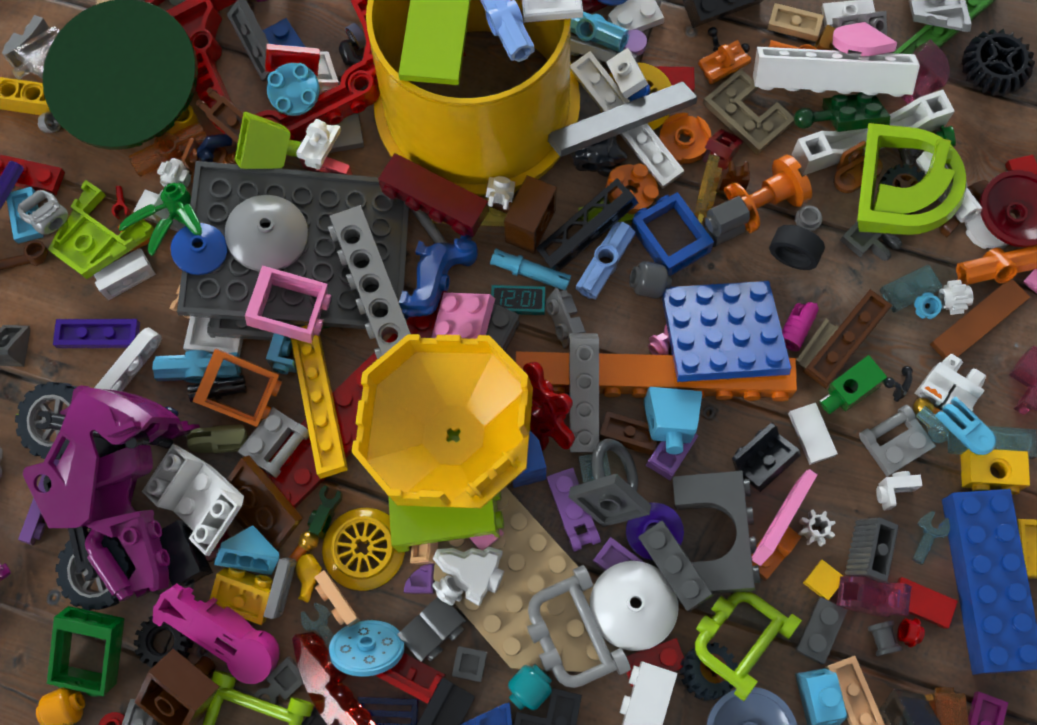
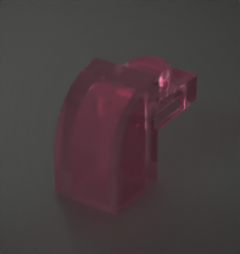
M931 39L918 46L912 52V54H915L920 67L913 95L904 94V96H901L907 104L944 87L948 81L950 74L948 59Z
M1033 345L1021 356L1009 374L1028 387L1014 407L1022 415L1032 409L1037 411V347Z
M840 576L837 606L854 612L881 617H890V615L908 616L912 586L905 583H879L866 577Z

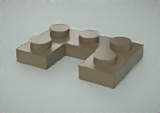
M740 68L705 97L703 105L758 155L794 124V116L776 102L758 117L743 103L757 91L758 87H755L754 80Z

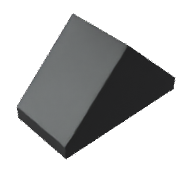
M3 325L0 328V366H25L31 331L30 326Z

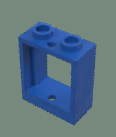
M678 192L671 196L665 195L656 202V205L649 209L643 208L634 215L631 228L636 231V237L654 262L662 264L667 268L669 276L709 254L714 244L713 239ZM674 208L697 240L668 256L646 224Z

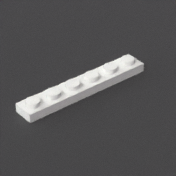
M591 51L570 65L572 74L602 112L630 102L628 98L626 99L617 84ZM647 123L620 134L640 161L648 168V171L662 189L684 174V169Z

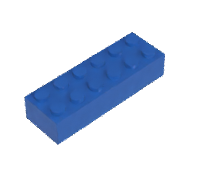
M1011 489L952 493L942 499L972 675L1037 670V622Z

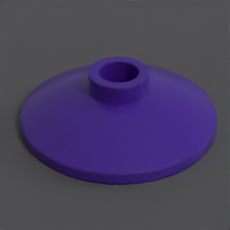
M656 502L650 503V515L628 520L626 525V537L630 547L639 556L648 560L653 559L638 537L660 521L666 524L679 545H681L684 537V527L679 515L671 507Z

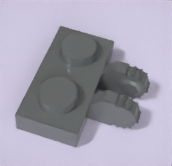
M858 222L840 239L842 243L860 258L871 248L872 252L884 261L889 260L892 256L890 250L878 241L880 237H882L885 244L894 250L902 246L901 239L895 234L859 232Z

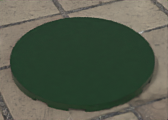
M111 0L102 2L72 18L53 40L43 67L44 96L56 121L81 142L109 150L139 147L144 142L155 137L159 138L175 125L174 122L180 117L182 112L187 110L197 85V56L189 35L181 24L160 7L140 0Z

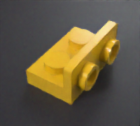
M225 567L216 574L210 599L214 597L218 600L216 604L223 609L228 606L244 619L262 625L266 622V617L263 616L273 580L266 575H255L246 572V570Z

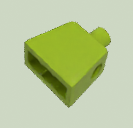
M244 112L234 161L241 169L283 168L286 155L297 157L296 152L301 142L290 140V131L284 125L249 112Z

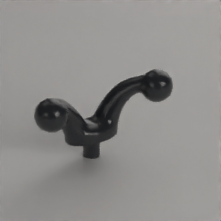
M711 27L708 29V35L712 37L713 51L716 52L721 45L717 38V28ZM744 43L741 45L744 52L748 53L750 50L749 44Z
M910 366L902 368L901 372L906 376L902 386L891 377L886 378L884 381L885 387L896 388L893 392L894 401L896 402L905 397L911 386L913 369Z

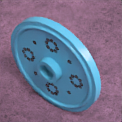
M377 620L359 621L350 627L345 626L333 636L329 645L330 660L343 673L361 677L373 676L391 669L400 661L404 653V642L397 635L400 631L389 623Z

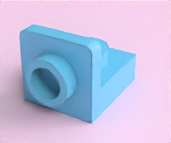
M274 333L266 356L268 364L272 367L273 371L280 374H288V372L297 373L295 361L285 358L289 357L292 350L290 337Z

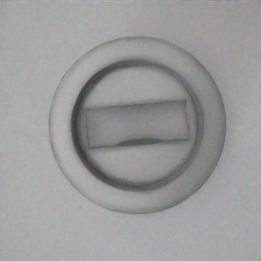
M51 111L43 113L38 117V128L44 133H53L60 130L61 125L56 121Z

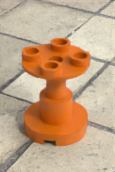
M786 154L774 160L772 164L773 176L763 181L762 188L750 195L738 183H731L724 187L725 195L729 200L740 196L748 208L750 219L745 224V229L748 233L751 234L759 229L760 218L757 209L769 202L776 205L787 200L791 205L800 207L811 200L812 187L808 176H801L798 169L802 166L791 155Z

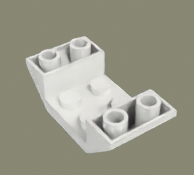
M172 444L142 490L157 507L174 511L193 530L189 540L206 556H210L242 507L244 495L211 465Z

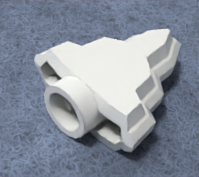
M487 547L484 550L471 548L465 552L454 548L437 549L433 560L444 573L454 577L456 587L465 592L466 599L480 606L488 591L496 593L504 575V570L498 568L503 551L492 547Z

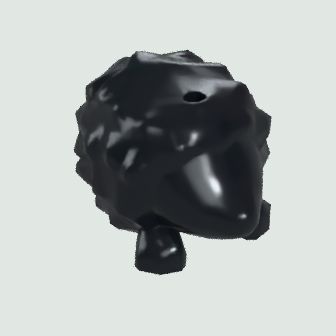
M616 136L570 153L573 158V165L576 166L577 170L598 171L604 177H608L612 171L609 166H615L627 159V154L618 145Z

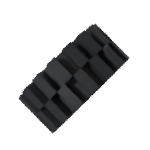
M153 615L148 617V622L143 621L140 624L143 628L141 631H136L135 635H138V640H134V645L138 647L135 653L141 657L139 660L142 663L154 667L172 649H175L183 657L188 658L190 653L187 651L193 647L190 638L166 622L162 626L153 623ZM169 630L174 636V644L168 652L159 653L154 648V638L160 631Z

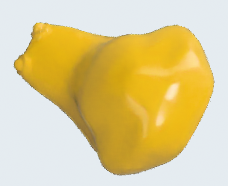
M311 554L302 555L296 564V574L301 582V591L298 599L306 603L310 601L313 589L317 584L315 576L321 573L322 570L316 558Z

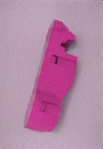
M177 583L160 594L157 603L153 606V623L162 626L166 622L226 662L230 673L240 682L257 684L264 681L276 668L280 650L274 636L266 631L255 630L240 614L228 606L223 609L217 605L216 602L218 600L214 597L206 603L201 600L196 601L194 600L195 596L192 595L194 591L192 588H184Z

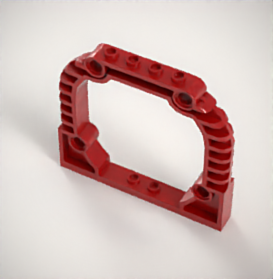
M186 0L167 10L189 35L198 61L196 91L200 100L204 101L210 109L217 101L208 96L206 91L209 87L221 97L224 96L231 102L215 63L222 53V48L215 37L222 21L219 11L234 4L237 0ZM350 0L363 26L366 45L362 61L352 65L344 72L340 85L320 94L315 105L304 114L290 116L280 114L274 110H265L255 115L284 125L290 131V140L300 141L305 138L308 126L314 123L315 119L321 120L327 125H336L344 118L364 111L366 107L378 100L380 90L366 23L368 0ZM368 86L365 90L360 91L362 87ZM212 122V124H213L219 131H221L223 134H225V132H224L223 130H221L214 122Z

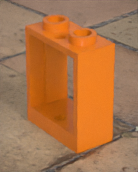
M216 348L193 402L258 427L259 422L268 417L271 407L267 406L271 395L277 396L282 381L277 380L279 373ZM223 360L269 378L254 416L208 398Z

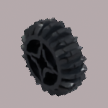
M994 29L988 33L983 31L978 37L975 36L970 41L969 46L965 48L961 62L964 65L962 73L968 74L966 81L974 82L973 88L978 86L982 88V94L990 91L993 97L999 92L1003 97L1008 92L1013 94L1018 89H1021V87H1024L1027 80L1032 76V69L1035 61L1032 60L1034 52L1028 51L1030 44L1022 43L1023 37L1018 39L1014 37V31L1009 35L1005 34L1004 29L998 33Z

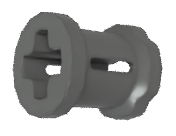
M894 620L867 627L868 631L872 632L876 643V657L903 650L902 646L898 645L893 630Z

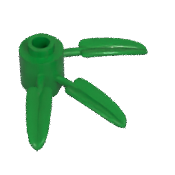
M170 183L165 186L160 195L163 204L156 207L154 204H149L132 213L119 226V231H123L140 220L167 208L170 215L167 219L163 218L158 222L150 238L148 252L151 256L156 253L163 238L173 224V219L184 223L194 235L201 236L202 234L200 222L190 205L191 195L182 183Z

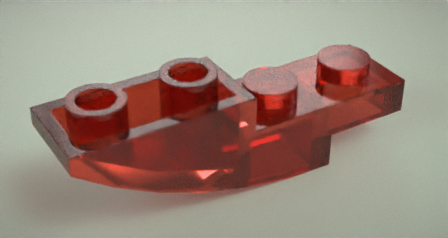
M314 632L295 634L292 642L301 678L313 704L327 725H376L372 720L371 714L365 708H362L353 697L352 691L342 683L349 674L343 673L333 665L330 660L329 650L324 645L323 639Z

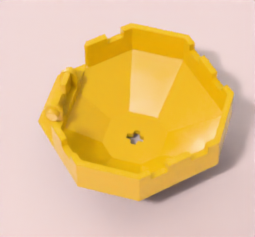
M407 334L362 372L361 384L363 392L362 400L358 401L356 416L358 430L356 441H353L352 453L396 505L481 509L527 469L533 387L528 375L490 335H478L477 339L461 338L460 335H437L436 338H421L419 334ZM450 430L454 432L461 431L458 435L460 438L458 442L454 440L447 441Z

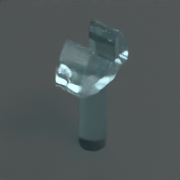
M935 511L927 513L918 522V526L922 528L924 535L912 560L921 565L924 564L935 538H944L948 536L950 531L948 518L941 521L938 529L932 526L931 521L934 518Z
M314 603L316 610L320 614L319 619L312 622L307 613L301 612V623L307 631H318L329 649L330 642L334 636L327 625L331 612L325 606Z

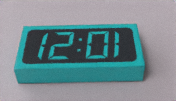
M492 285L491 295L495 298L494 304L521 315H545V287Z

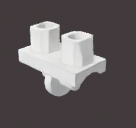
M315 119L314 123H311L306 130L307 135L296 152L297 157L304 159L306 166L320 169L341 132L340 126L327 125L325 122Z

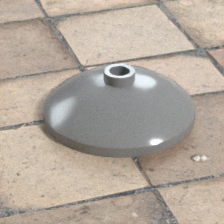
M259 195L244 200L232 210L225 225V240L231 255L243 266L255 271H261L262 265L281 270L293 264L302 255L308 240V228L302 212L293 203L278 196ZM269 223L270 226L268 228H262L261 224Z

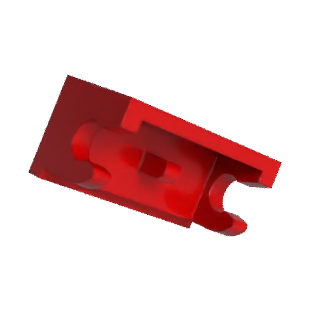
M403 653L402 658L394 667L375 676L429 704L445 674Z

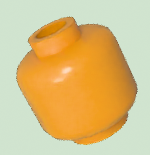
M61 687L41 697L36 708L37 720L40 725H73L79 722L83 716L85 699L80 692Z

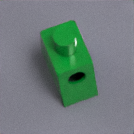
M868 355L834 380L828 389L830 394L819 402L828 414H831L839 407L846 412L879 389L887 376ZM844 388H849L853 393H847Z

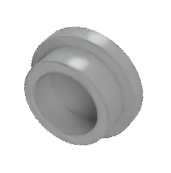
M811 205L800 208L795 215L796 225L810 231L817 230L822 223L820 210Z

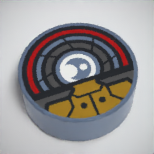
M356 23L347 26L345 32L347 37L355 42L354 47L358 50L365 47L366 38L362 29Z

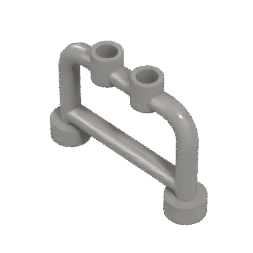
M584 565L573 569L574 576L533 595L528 606V614L532 624L527 626V630L533 643L540 641L544 653L539 654L545 671L547 672L552 669L557 680L564 686L571 688L583 686L616 670L619 675L631 670L622 648L609 652L582 591L593 587V583ZM568 591L573 598L601 661V664L577 675H570L565 671L559 653L540 614V606L544 602Z

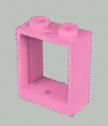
M262 265L245 314L247 326L312 344L314 335L319 336L323 326V320L320 319L322 310L327 311L331 301V295L328 294V284ZM272 285L317 297L307 329L262 317Z

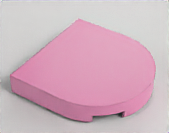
M866 22L836 28L833 33V46L847 54L849 50L861 52V56H875L893 52L897 46L896 41Z

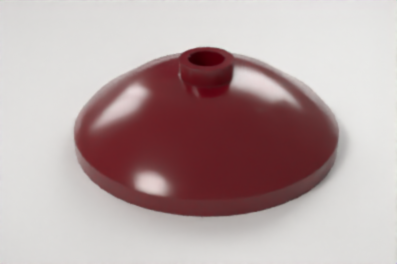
M1011 170L997 175L985 186L980 197V205L982 207L980 214L985 226L996 238L1006 244L1016 247L1037 246V174L1023 170ZM1010 213H1013L1016 216V219L1013 218L1010 215Z

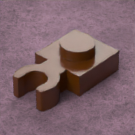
M730 161L728 169H723L719 191H724V187L731 183H738L746 190L750 181L749 162H744L742 166H734V161Z

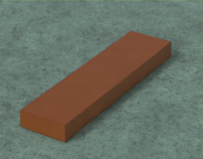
M1011 279L1003 283L937 337L930 345L943 359L950 354L959 357L1025 303L1030 296Z

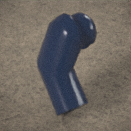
M226 133L207 136L197 149V157L202 162H212L214 158L213 153L216 148L232 146V138Z

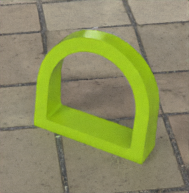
M869 123L857 218L859 232L913 235L934 230L949 221L960 208L966 192V171L958 152L954 149L950 164H946L949 169L955 170L953 184L949 195L938 207L928 212L914 215L873 211L880 148L920 149L933 154L936 140L943 138L923 129Z

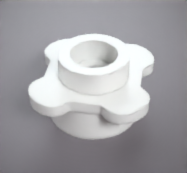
M447 575L440 582L435 581L433 583L436 594L441 601L453 605L455 601L460 602L462 600L461 594L463 590L456 587L454 577Z

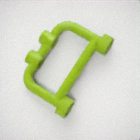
M734 592L727 599L720 596L711 609L715 612L712 619L705 615L696 627L700 634L695 641V652L707 667L737 688L734 695L744 702L758 683L757 680L748 674L778 632L789 640L802 620L793 613L788 618L752 592ZM741 602H746L772 621L735 671H733L708 651L707 644L712 640L722 624L730 617L736 606Z
M214 670L211 680L219 686V689L207 709L203 725H215L223 699L289 723V725H301L304 716H311L314 704L291 697L288 708H283L234 690L237 679L230 673Z

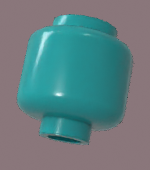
M536 664L532 667L524 665L508 682V688L512 692L509 699L520 710L525 706L530 710H536L552 693L550 685L552 679Z

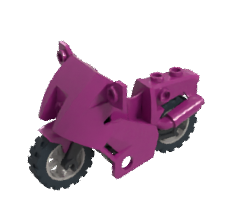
M46 382L47 384L35 386V390L28 391L24 395L25 400L23 402L20 401L18 405L19 414L15 416V423H18L16 433L17 436H21L22 446L30 449L29 453L45 459L42 463L24 468L23 477L48 528H68L70 540L64 545L66 548L60 551L58 555L60 561L55 567V572H58L59 577L56 579V582L63 590L61 592L65 599L69 598L71 600L70 603L75 607L82 606V609L101 610L119 604V601L127 600L134 593L138 598L150 591L154 592L168 588L169 570L167 566L170 564V557L168 552L162 549L159 537L162 536V528L159 522L154 520L153 516L155 514L153 510L136 511L131 506V501L137 479L150 473L153 468L150 445L170 449L173 444L172 439L186 435L193 429L200 428L199 424L189 425L188 421L180 422V419L165 407L147 398L127 392L90 388L89 386L82 385L72 386L69 383ZM55 400V407L53 412L48 406V404ZM63 402L68 406L64 410H62ZM55 431L57 437L55 441L52 442L50 440V437ZM55 459H60L58 465L56 466V465L53 463L54 460H55ZM43 474L46 475L43 481L46 493L40 491L37 486V480ZM95 579L99 592L90 588Z

